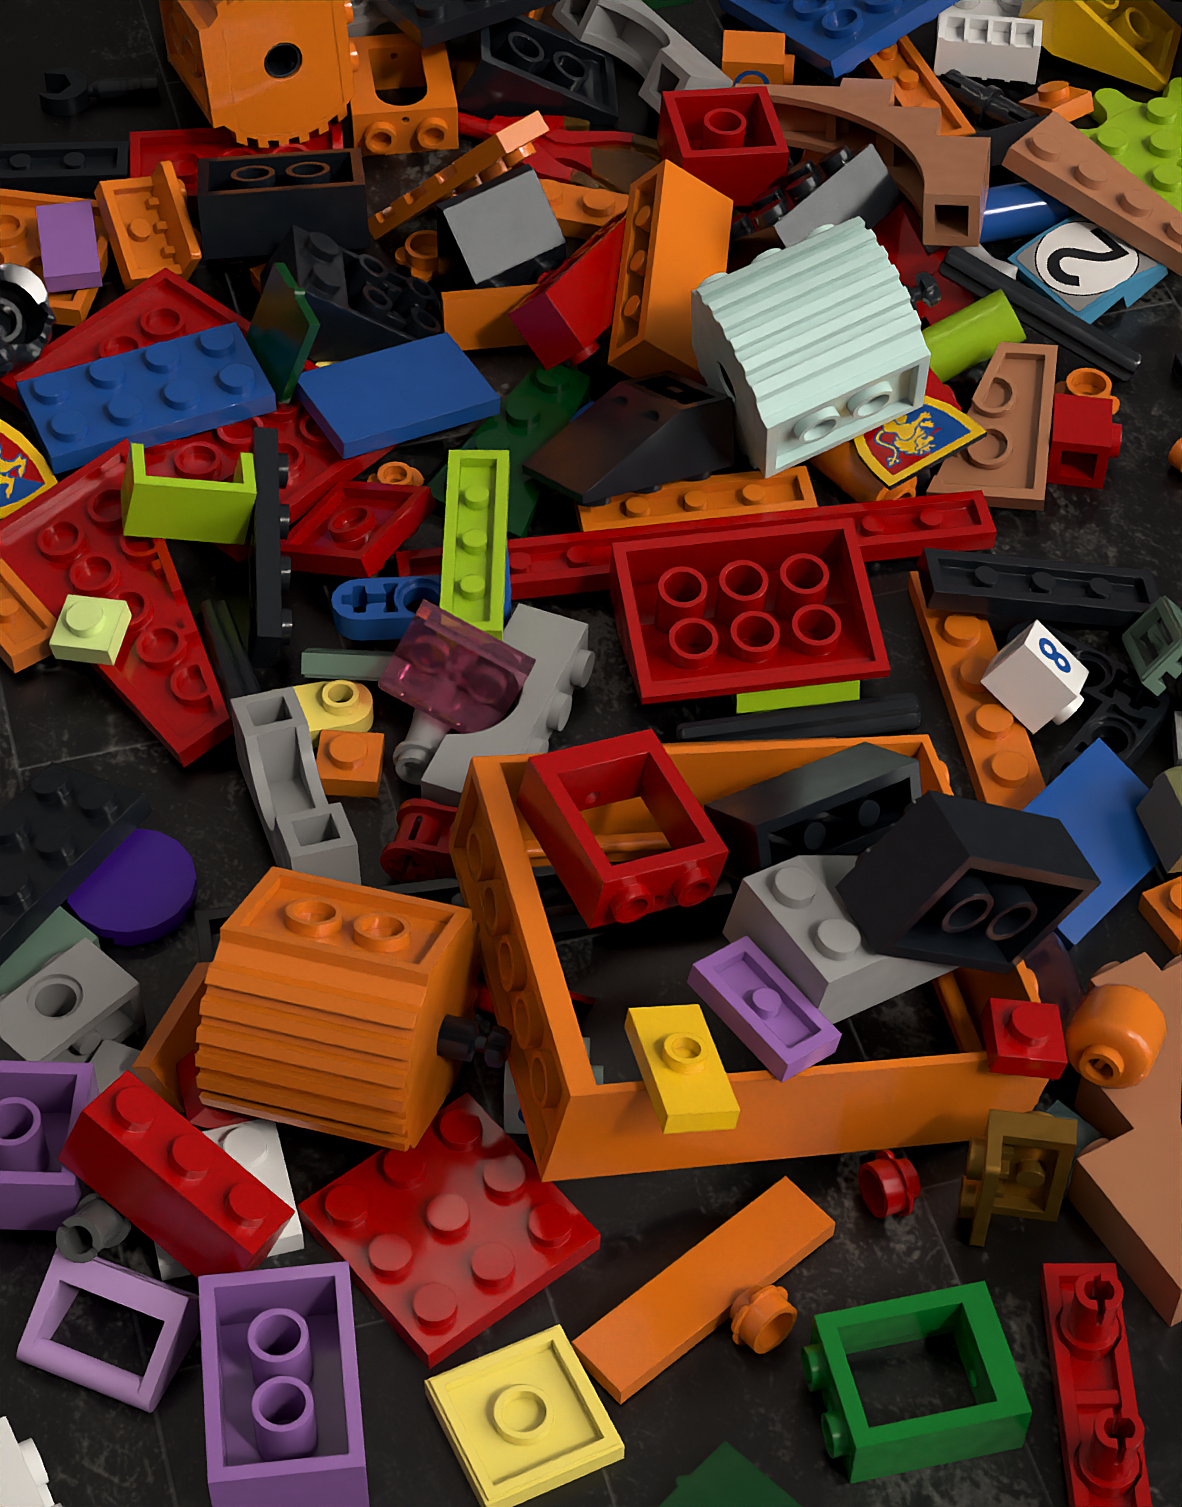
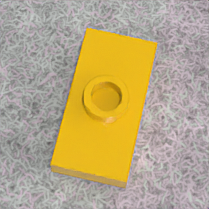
M699 1004L628 1008L624 1028L662 1133L672 1134L735 1129L740 1108Z

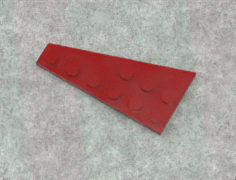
M126 438L0 521V558L7 563L57 621L68 594L127 602L132 617L114 666L96 663L89 664L185 768L232 735L234 728L165 539L123 535L120 492L130 447Z

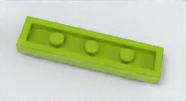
M449 450L438 627L439 647H503L510 473L509 450Z

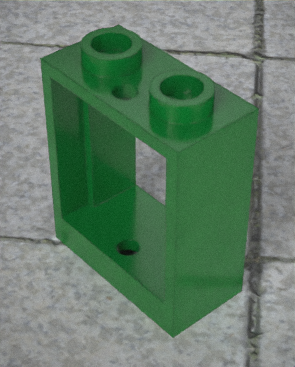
M985 1281L813 1316L810 1343L808 1346L801 1347L800 1351L802 1370L809 1390L811 1392L821 1391L827 1412L821 1415L825 1445L832 1459L842 1458L850 1484L1023 1447L1032 1409ZM952 1333L977 1405L869 1428L846 1354Z

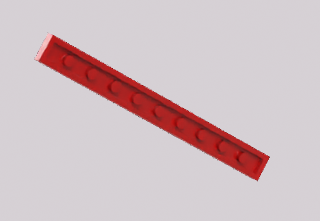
M974 490L895 500L889 499L508 540L511 600L609 590L611 544L615 542L853 517L863 561L870 562L917 557L921 555L923 548L954 551L994 548L997 531L983 491ZM443 547L395 552L398 577L442 575ZM421 599L411 602L406 608L409 611L435 609L438 605L430 600Z

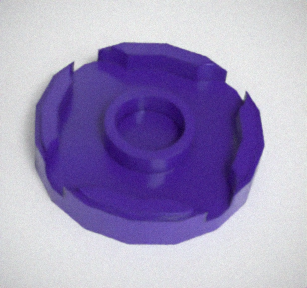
M136 828L67 898L69 914L95 935L98 934L105 938H112L114 945L134 946L157 941L178 929L188 917L187 910L191 907L193 899L195 904L198 885L192 857L179 841L159 831Z

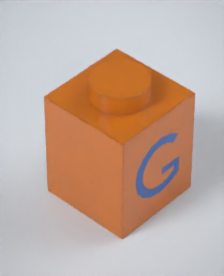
M724 30L721 71L734 82L731 88H734L736 83L793 85L795 55L785 54V33Z

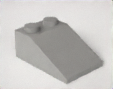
M798 855L742 879L722 933L730 943L748 936L832 1024L959 968L958 966L875 954L835 888L855 867L858 856Z

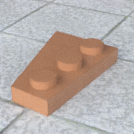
M999 342L972 397V405L967 413V416L987 431V436L945 459L937 476L934 475L926 491V496L982 490L988 507L1044 511L1058 345Z

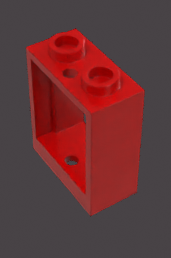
M652 728L528 758L516 805L589 929L614 922L630 923L640 919L645 914L678 905L683 907L694 906L713 896L729 850ZM641 797L673 850L612 866L579 811Z

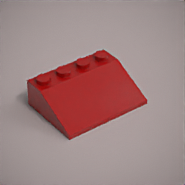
M853 517L615 542L611 544L609 592L618 637L641 705L889 677L891 669Z

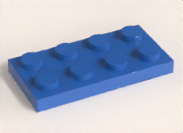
M236 322L16 382L20 404L53 474L85 466L126 438L129 445L130 443H141L145 449L277 411L275 392Z

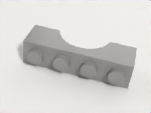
M560 0L553 10L552 16L579 41L600 48L634 68L645 79L638 95L659 114L662 91L731 88L734 83L642 0Z
M518 604L503 631V647H495L496 688L507 695L515 703L516 708L506 719L491 728L468 734H446L421 778V799L458 807L470 760L473 756L548 753V739L553 730L562 731L566 725L572 706V694L576 686L585 687L593 670L595 653L588 650L587 623Z
M293 686L230 699L237 760L277 867L361 885L356 838L341 802L328 804L315 761L309 725Z

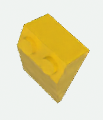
M1023 0L1018 18L1043 20L1041 45L1054 56L1157 92H1161L1168 85L1182 27L1153 0Z

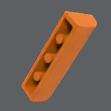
M667 159L630 184L608 364L631 378L670 370L697 383L707 385L697 366V358L692 347L691 291L697 289L706 278L717 273H726L733 200Z

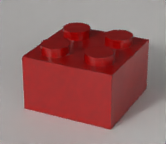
M766 86L662 91L657 146L662 161L665 159L669 160L733 200V207H753L751 201L758 195L774 186L779 185L781 188L785 185L783 175L787 172L789 149Z

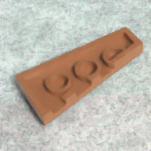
M1053 111L1009 147L1001 164L1002 166L1182 276V214L1056 111Z

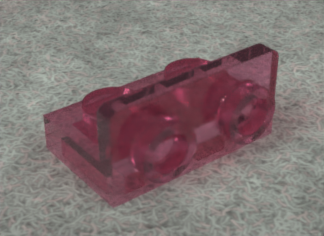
M423 599L382 674L378 687L463 734L474 733L491 728L503 720L527 680L536 660Z

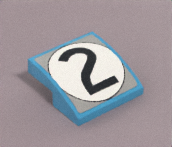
M1080 213L1047 229L1007 258L1009 264L1017 266L1016 275L1035 292L1089 324L1094 322L1117 301L1128 308L1168 274L1166 266Z

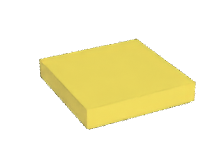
M560 1324L424 1380L425 1394L481 1507L516 1506L624 1459L625 1446Z

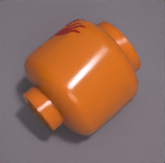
M1105 984L1095 987L1081 999L1067 1027L1064 1038L1067 1059L1077 1073L1096 1085L1114 1089L1136 1086L1150 1074L1163 1046L1167 1025L1163 1012L1143 990L1123 984Z

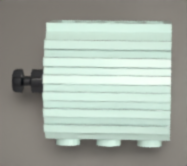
M860 216L836 226L833 224L822 225L810 232L803 241L783 250L779 248L769 249L758 255L750 265L730 274L725 272L714 274L702 281L697 289L691 291L692 347L697 358V366L701 376L705 378L707 387L732 397L734 438L738 442V447L742 454L748 456L750 465L754 469L759 468L765 479L923 407L931 353L925 344L921 332V321L917 313L916 302L922 300L930 308L939 303L941 293L935 278L928 272L915 275V287L911 289L908 285L900 282V274L895 265H891L888 260V253L884 246H879L876 241L877 236L872 229L867 230L865 228V221Z

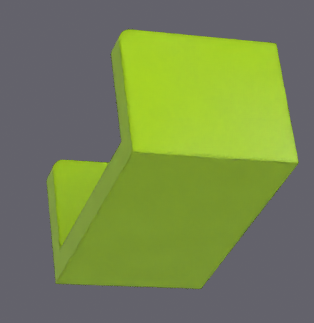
M130 443L120 492L123 535L244 545L257 495L253 454L239 453L232 483L146 475L144 445L141 443Z

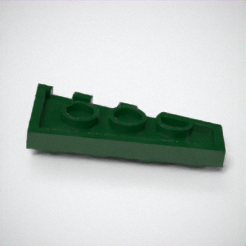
M539 361L500 404V413L488 417L459 449L509 450L508 540L527 538V530L533 518H537L544 502L546 485L524 474L522 464L567 427L576 412L588 403L592 394V376L561 363L546 370ZM448 462L426 486L430 488L437 504L432 514L445 519Z

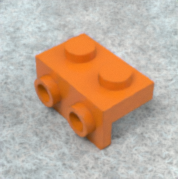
M159 162L151 176L100 181L94 194L125 290L135 288L165 267L188 281L203 256L202 238L199 230L192 226L186 208L187 191L183 181L177 179L172 162Z

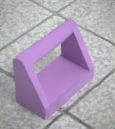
M57 1246L19 1343L16 1357L19 1361L151 1413L157 1407L201 1329L199 1296L99 1256L86 1263H74L66 1259ZM80 1289L165 1321L144 1377L50 1340Z

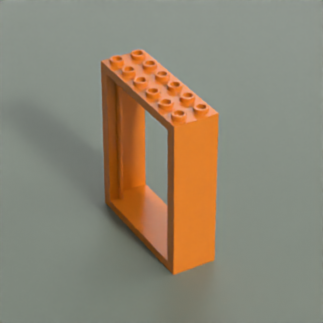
M928 734L664 747L703 810L704 804L862 742H868L919 760L922 796L928 790L954 796L949 785L947 766L942 760L938 759ZM544 753L471 757L448 848L465 908L473 909L472 920L478 921L480 924V932L477 938L481 939V951L478 956L497 1024L508 1029L510 1035H512L511 1050L507 1060L541 1182L970 1141L971 1136L984 1137L990 1109L1024 1113L1033 1111L1037 1105L1039 1097L1049 1079L989 1073L981 1013L989 997L1041 1003L1038 996L1036 976L1030 968L1026 967L1024 960H1022L1009 974L959 967L931 980L960 1052L958 1054L810 1066L782 1083L769 1070L726 1073L740 1108L735 1129L663 1134L644 1081L596 1085L532 871V867L552 865L516 805L528 758ZM641 797L579 811L609 862L633 861L673 850Z

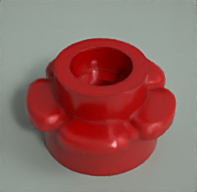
M879 1150L875 1154V1160L862 1164L858 1170V1183L864 1202L871 1213L877 1218L882 1219L896 1214L897 1217H906L914 1209V1199L920 1196L921 1186L918 1174L908 1159H895L894 1154L890 1150Z

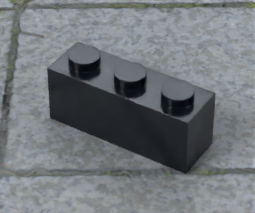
M862 742L704 804V812L729 850L721 873L742 882V879L798 855L849 856L877 844L901 819L904 808L910 802L922 796L919 760L868 742Z

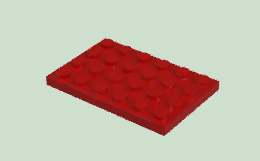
M165 267L48 344L37 361L27 367L13 368L7 376L0 378V396L24 412L18 399L16 382L233 322L237 323L244 338H246L251 322ZM306 360L302 372L320 367ZM293 392L289 403H278L276 399L277 411L145 448V471L147 476L232 483L239 453H248L254 427L277 428L279 453H288L289 457L286 489H279V500L281 504H289L291 525L310 511L340 480H352L401 443L343 459ZM247 535L244 545L210 542L238 563L247 557Z

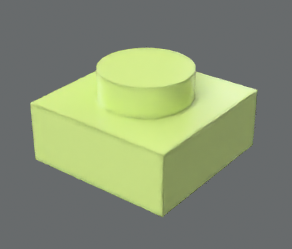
M68 594L49 642L55 659L114 666L132 617L127 602Z

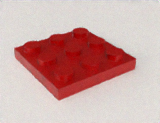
M468 1092L437 1112L415 1149L408 1148L404 1152L384 1147L297 1205L298 1217L302 1225L335 1262L349 1261L350 1280L429 1370L600 1249L601 1234L552 1181L541 1182L536 1164Z

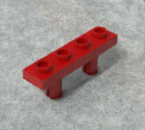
M1043 1263L1039 1282L1069 1507H1152L1143 1447L1145 1427L1138 1414L1122 1309L1124 1289L1118 1280L1116 1263Z

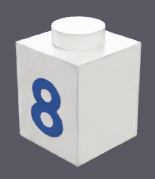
M1036 619L993 656L980 682L1034 734L1050 720L1056 725H1060L1080 707L1084 701L1080 691L1089 671Z

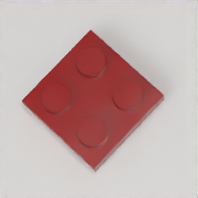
M340 480L289 531L287 540L280 541L281 555L290 556L291 571L349 576L357 579L370 578L384 567L385 561L406 539L412 537L418 531L419 525L433 512L437 504L430 488L426 486Z

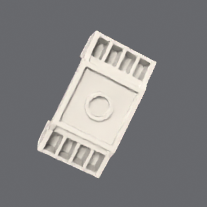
M960 0L938 14L933 73L936 76H941V74H946L949 70L955 69L964 76L980 77L982 80L991 78L1005 80V82H1010V80L1023 81L1035 85L1041 50L1043 20L1018 18L1023 0Z

